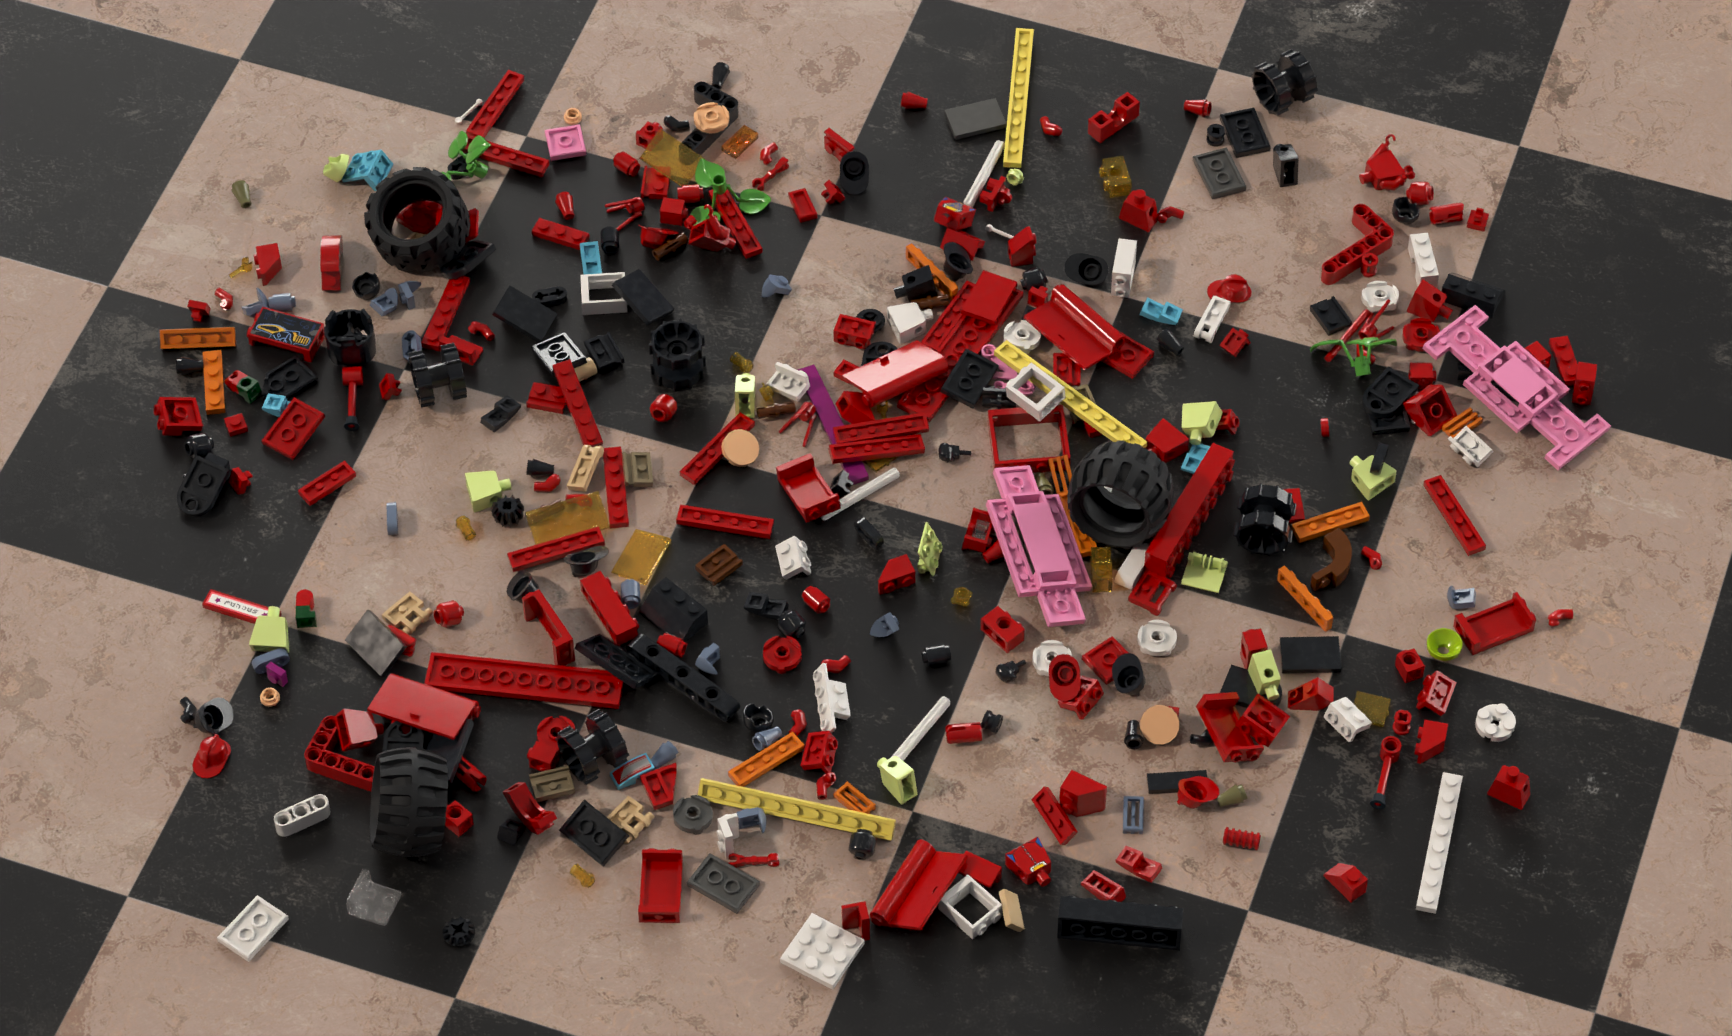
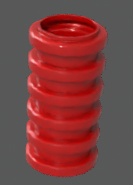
M1226 827L1222 843L1223 845L1228 843L1230 846L1234 844L1236 847L1240 845L1242 848L1246 846L1248 849L1252 847L1258 850L1261 835L1259 832L1257 834H1254L1253 831L1247 833V830L1241 832V829L1235 831V828L1229 830V827Z

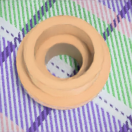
M569 108L564 114V121L567 124L575 125L582 120V115L576 108Z
M266 688L260 695V701L265 706H274L280 701V694L274 688Z

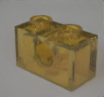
M1117 156L1102 159L1099 174L1101 178H1104V190L1108 191L1109 197L1129 195L1132 182L1124 157Z
M1091 547L1092 591L1112 592L1113 575L1110 547Z

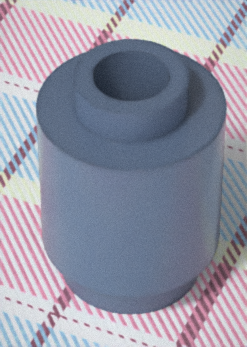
M291 293L274 294L273 297H268L269 309L289 312L293 311V307H296L295 296H292Z
M627 579L620 585L621 602L626 604L628 609H634L639 606L641 601L640 584L634 579Z

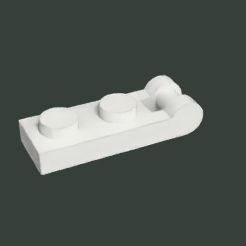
M1213 295L1194 331L1193 337L1198 339L1201 337L1206 339L1207 342L1212 343L1220 324L1230 308L1231 301Z

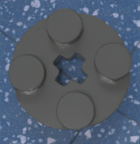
M691 795V798L684 799L683 797L679 799L673 808L674 824L684 832L695 835L701 834L703 830L710 826L713 820V810L710 802L699 795ZM694 811L697 812V816L690 817V815L688 814L693 813Z

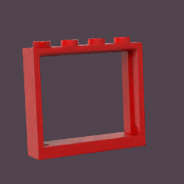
M1063 404L1057 405L1041 421H1038L1021 407L988 410L987 422L993 468L1030 465L1032 473L1051 471L1048 459L1055 457L999 461L995 427L1058 422L1062 456H1068L1070 465L1071 457ZM1061 460L1062 468L1064 471L1066 470L1064 460ZM1057 461L1053 462L1055 471H1059Z

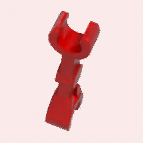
M782 157L764 177L755 178L752 181V187L760 184L757 190H764V184L768 180L774 178L777 173L789 168V160Z
M736 853L729 854V860H737L728 863L735 868L746 864L779 866V855L777 853L760 857L754 855L745 857Z

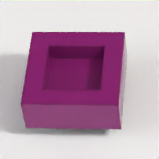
M273 662L266 666L268 679L272 683H277L284 687L288 682L286 671Z

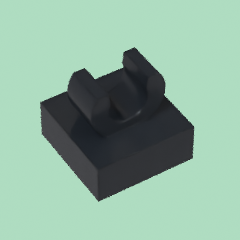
M842 470L833 478L830 489L834 494L840 492L846 496L850 493V490L846 487L850 488L853 482L847 479L849 476L848 472Z

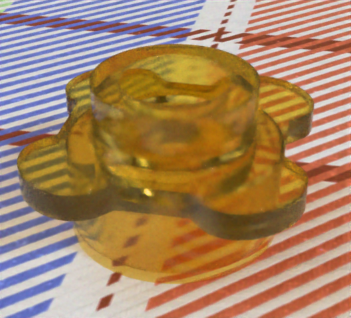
M762 383L763 387L759 391L765 402L769 400L774 402L772 396H774L770 386L765 387L764 383Z
M965 587L954 589L951 603L960 604L964 607L968 606L972 592Z

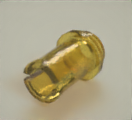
M734 352V355L730 357V362L738 366L741 372L749 373L752 371L754 365L750 359L744 358L738 352Z
M466 516L458 517L456 519V527L461 530L465 540L474 539L476 532L470 525V519Z
M575 864L570 869L569 873L579 880L583 887L589 888L594 884V874L588 873L579 864Z

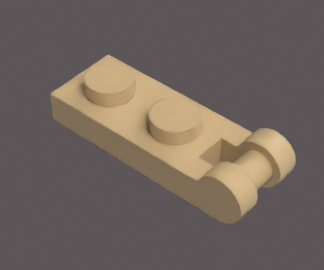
M583 445L567 484L569 490L587 491L598 461L604 454L602 446L592 447L591 445Z

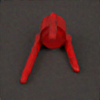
M640 197L605 204L606 208L613 207L607 209L608 213L627 208L630 214H634L616 228L618 231L635 218L642 216L641 211L645 210L644 203Z
M1389 299L1372 321L1374 313L1371 312L1363 327L1358 332L1361 340L1369 337H1378L1379 339L1394 329V326H1391L1377 334L1378 329L1374 325L1391 302Z
M804 402L796 414L779 430V433H782L798 417L802 421L810 420L802 445L806 447L813 423L817 418L814 414L816 412L814 404Z

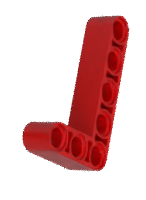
M1365 204L1355 205L1352 214V224L1365 237L1323 263L1321 281L1326 285H1333L1363 265V255L1372 253L1379 256L1392 247L1394 230Z
M332 715L325 717L305 750L304 756L307 769L371 792L375 766L332 752L339 740L335 717Z

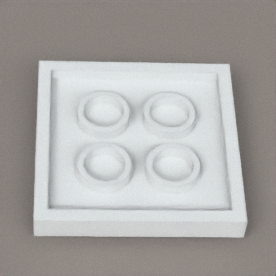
M811 913L781 956L780 963L833 990L863 947L864 939Z

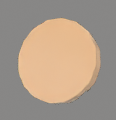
M705 103L700 105L697 111L694 112L695 126L705 133L711 134L723 131L730 121L729 111L725 106H720L718 103Z
M742 429L733 430L723 439L721 446L722 454L732 465L746 467L758 457L759 444L755 436L750 432Z
M1165 705L1149 707L1143 713L1140 720V729L1143 736L1154 744L1171 742L1179 731L1180 721L1177 713Z

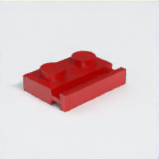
M831 128L824 131L826 134L824 136V149L829 154L834 155L839 161H841L846 153L855 149L852 144Z
M644 166L641 198H644V196L649 197V199L668 197L671 167L653 166L652 168H647V166Z
M1053 353V374L1071 387L1080 386L1081 367L1066 354Z
M534 382L526 406L527 408L563 414L566 401L560 387Z

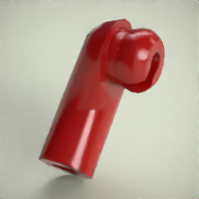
M1168 206L1158 212L1157 220L1160 223H1166L1167 219L1171 216L1182 219L1184 211Z
M844 655L838 661L825 659L821 664L826 663L827 672L839 673L851 660L847 655Z

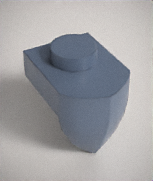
M769 275L762 287V297H770L774 293L789 295L792 289L788 284V280L783 276Z
M406 281L398 284L400 301L402 304H406L408 310L416 308L413 292L421 286V282Z
M256 288L259 301L243 306V314L255 317L262 307L269 308L268 299L259 288Z
M390 288L384 294L371 300L370 306L382 317L397 309L399 299L396 289Z
M1450 586L1447 591L1450 607L1452 609L1475 607V588L1455 590L1453 586Z
M891 612L880 617L872 625L870 635L885 637L899 630L897 618Z
M712 643L709 647L704 648L698 656L695 665L708 674H717L712 665L720 658L719 646Z
M746 808L737 812L739 829L759 825L761 832H765L766 815L762 808Z

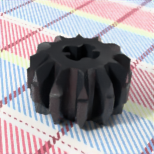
M505 495L503 499L498 497L497 502H493L491 512L496 523H501L502 527L506 524L511 527L512 523L518 525L519 520L523 519L524 506L519 498L515 499L513 495L509 498Z

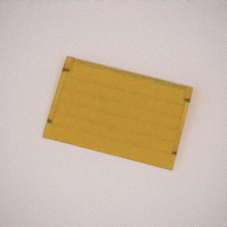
M659 129L639 159L682 187V185H688L693 178L697 165L703 157L662 129Z
M635 529L611 573L617 574L620 577L634 579L643 585H647L672 540L665 536Z

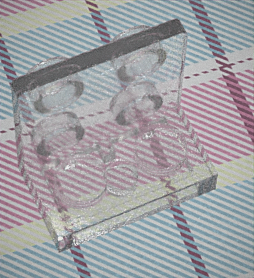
M362 869L346 901L348 915L386 926L401 897V891L373 883L370 871Z

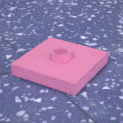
M580 124L545 130L551 161L586 155Z

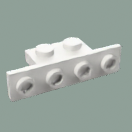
M822 663L813 673L816 689L815 696L817 697L818 713L821 722L820 728L822 731H830L832 733L836 729L835 718L847 720L851 715L846 683L829 680L826 663Z

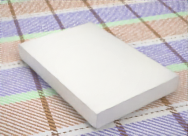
M257 895L217 937V940L249 962L289 918L288 915Z

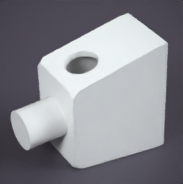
M915 302L887 307V320L899 344L926 332V321L933 319L931 309L921 311Z

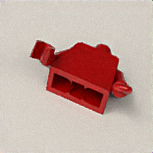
M1389 134L1385 139V144L1382 143L1367 160L1365 173L1359 174L1362 184L1371 182L1375 190L1394 191L1403 186L1407 178H1415L1413 168L1407 165L1403 169L1392 151L1388 150L1390 145L1389 138L1393 137V141L1396 140L1393 134Z
M706 204L704 209H709L708 215L710 218L695 225L697 220L692 215L684 221V226L691 230L689 245L714 252L725 247L734 248L736 239L729 237L730 229L720 224L717 216L713 215V208L709 204Z

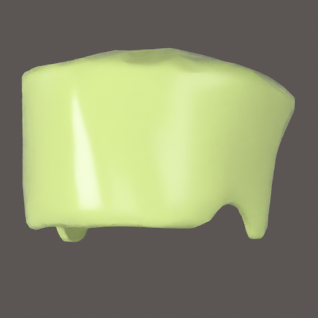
M340 154L338 157H328L329 163L324 166L323 175L335 182H339L343 178L349 164V155Z

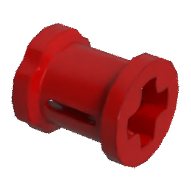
M1372 253L1363 255V265L1360 272L1365 277L1375 276L1377 273L1378 257Z
M1398 710L1395 713V722L1392 728L1396 734L1406 735L1409 733L1412 719L1410 712Z

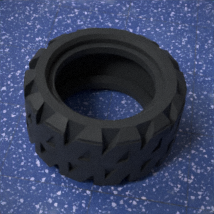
M413 167V170L406 168L392 173L393 177L384 178L375 187L376 193H371L366 203L368 211L364 213V220L368 235L382 258L389 265H396L398 270L412 273L416 269L418 273L433 271L435 266L441 268L453 259L454 253L459 254L466 243L465 237L469 236L470 215L459 191L446 175L434 169L431 171L426 167ZM419 201H432L443 206L441 220L427 235L417 239H401L392 235V226L395 218L408 205Z

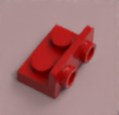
M840 314L833 330L834 342L858 349H866L870 345L876 322Z
M1438 670L1432 675H1427L1423 681V690L1417 697L1418 703L1416 708L1420 710L1426 706L1442 716L1446 712L1457 682Z
M1080 676L1081 686L1077 696L1069 701L1059 700L1058 704L1060 708L1075 711L1078 718L1083 720L1101 699L1104 692L1097 679Z
M830 731L808 733L800 765L803 770L822 768L825 773L831 772L838 748V741Z

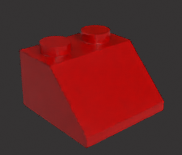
M1429 385L1403 403L1410 420L1412 419L1428 436H1432L1441 430L1443 425L1457 416L1443 385Z
M1071 770L1060 787L1059 804L1067 815L1075 817L1104 811L1106 808L1107 786Z

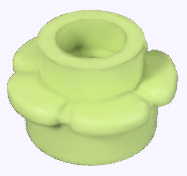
M1010 169L1007 174L1008 182L1012 185L1021 184L1024 180L1023 173L1019 169Z

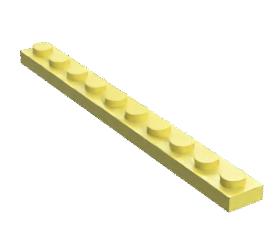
M1016 28L1003 167L1021 168L1034 29Z
M1006 340L994 350V356L1019 373L1023 367H1027L1032 362L1064 386L1066 398L1060 404H1063L1064 407L1111 441L1117 442L1121 440L1131 444H1139L1143 448L1147 447L1146 440ZM1032 376L1029 379L1031 383L1046 394L1051 391V389Z
M700 779L698 795L706 798L709 802L742 809L759 807L764 810L765 814L848 832L866 829L872 831V835L876 838L890 841L893 839L895 819L709 779Z

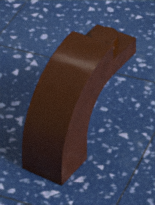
M1340 528L1324 536L1323 549L1330 555L1333 561L1325 568L1312 574L1310 586L1314 591L1327 587L1330 582L1334 587L1339 586L1349 573L1352 547L1348 537Z

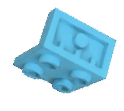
M382 149L357 153L352 157V161L341 180L343 182L364 179L374 191H377L375 187L388 176L393 163Z

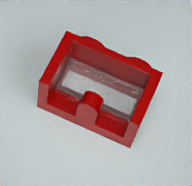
M973 508L962 550L972 549L984 553L986 547L990 548L993 537H990V533H995L988 511Z

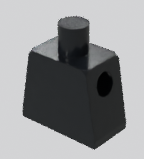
M1277 144L1273 148V168L1280 187L1298 185L1299 158L1292 144Z
M929 265L904 274L902 276L904 285L893 288L896 299L907 296L909 303H911V300L927 298L929 295L931 297L938 296Z

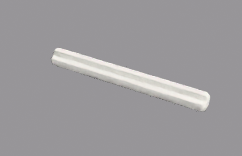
M997 140L964 200L965 205L973 208L1005 148L1003 141Z
M892 468L840 499L841 509L820 518L826 521L899 478V471L896 468Z
M943 696L938 700L892 757L897 756L902 761L905 760L950 706L948 698Z

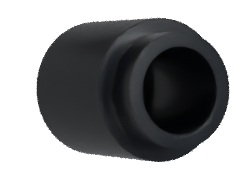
M611 226L603 228L600 232L601 248L606 254H614L619 248V232Z
M949 645L929 646L924 648V652H921L922 661L927 663L928 667L944 664L951 660Z

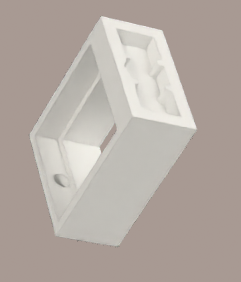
M1118 239L1112 271L1111 296L1125 298L1130 296L1136 264L1137 241Z
M625 272L580 275L583 315L627 312L628 304L623 298L590 301L589 299L590 289L613 288V282L624 277Z
M1032 362L1027 367H1023L1014 379L1009 380L1006 385L1007 397L1038 421H1041L1066 398L1065 387ZM1032 376L1051 389L1037 404L1018 391Z
M966 875L950 888L938 903V909L971 939H974L977 935H982L990 924L998 922L1002 916V904L969 875ZM969 893L989 910L986 915L973 925L953 908L954 905Z

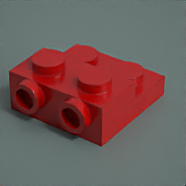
M432 201L415 202L397 215L396 221L413 232L427 235L436 227V211L443 208V206Z
M159 397L157 404L154 405V415L159 417L157 427L158 430H162L163 435L181 436L183 431H201L203 428L196 397Z
M1257 694L1236 725L1242 733L1250 734L1254 737L1259 745L1269 747L1290 718V715L1260 694Z

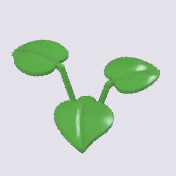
M460 131L449 147L448 156L451 159H455L459 154L466 159L468 173L457 171L441 173L446 175L449 180H451V175H463L471 178L475 175L483 179L488 172V166L476 159L491 146L484 137L476 136L470 143L466 155L462 150L467 145L468 136L464 131Z
M703 158L700 159L695 172V180L699 187L703 189H708L712 186L713 199L711 207L713 208V215L717 216L719 222L721 216L718 212L714 211L716 195L724 194L726 190H729L736 201L740 202V210L745 214H757L771 202V198L766 193L756 189L743 190L739 198L731 189L730 184L726 183L724 169L718 164ZM704 206L696 207L690 214L697 220L695 225L710 218L708 215L709 209H704Z
M1369 337L1362 340L1349 341L1347 345L1359 344L1360 357H1356L1355 361L1343 340L1318 342L1310 348V352L1321 345H1341L1351 362V367H1355L1356 376L1371 374L1369 365L1371 364V349L1381 344H1389L1396 347L1397 340H1379L1378 337ZM1362 345L1368 347L1367 359L1366 356H1363Z

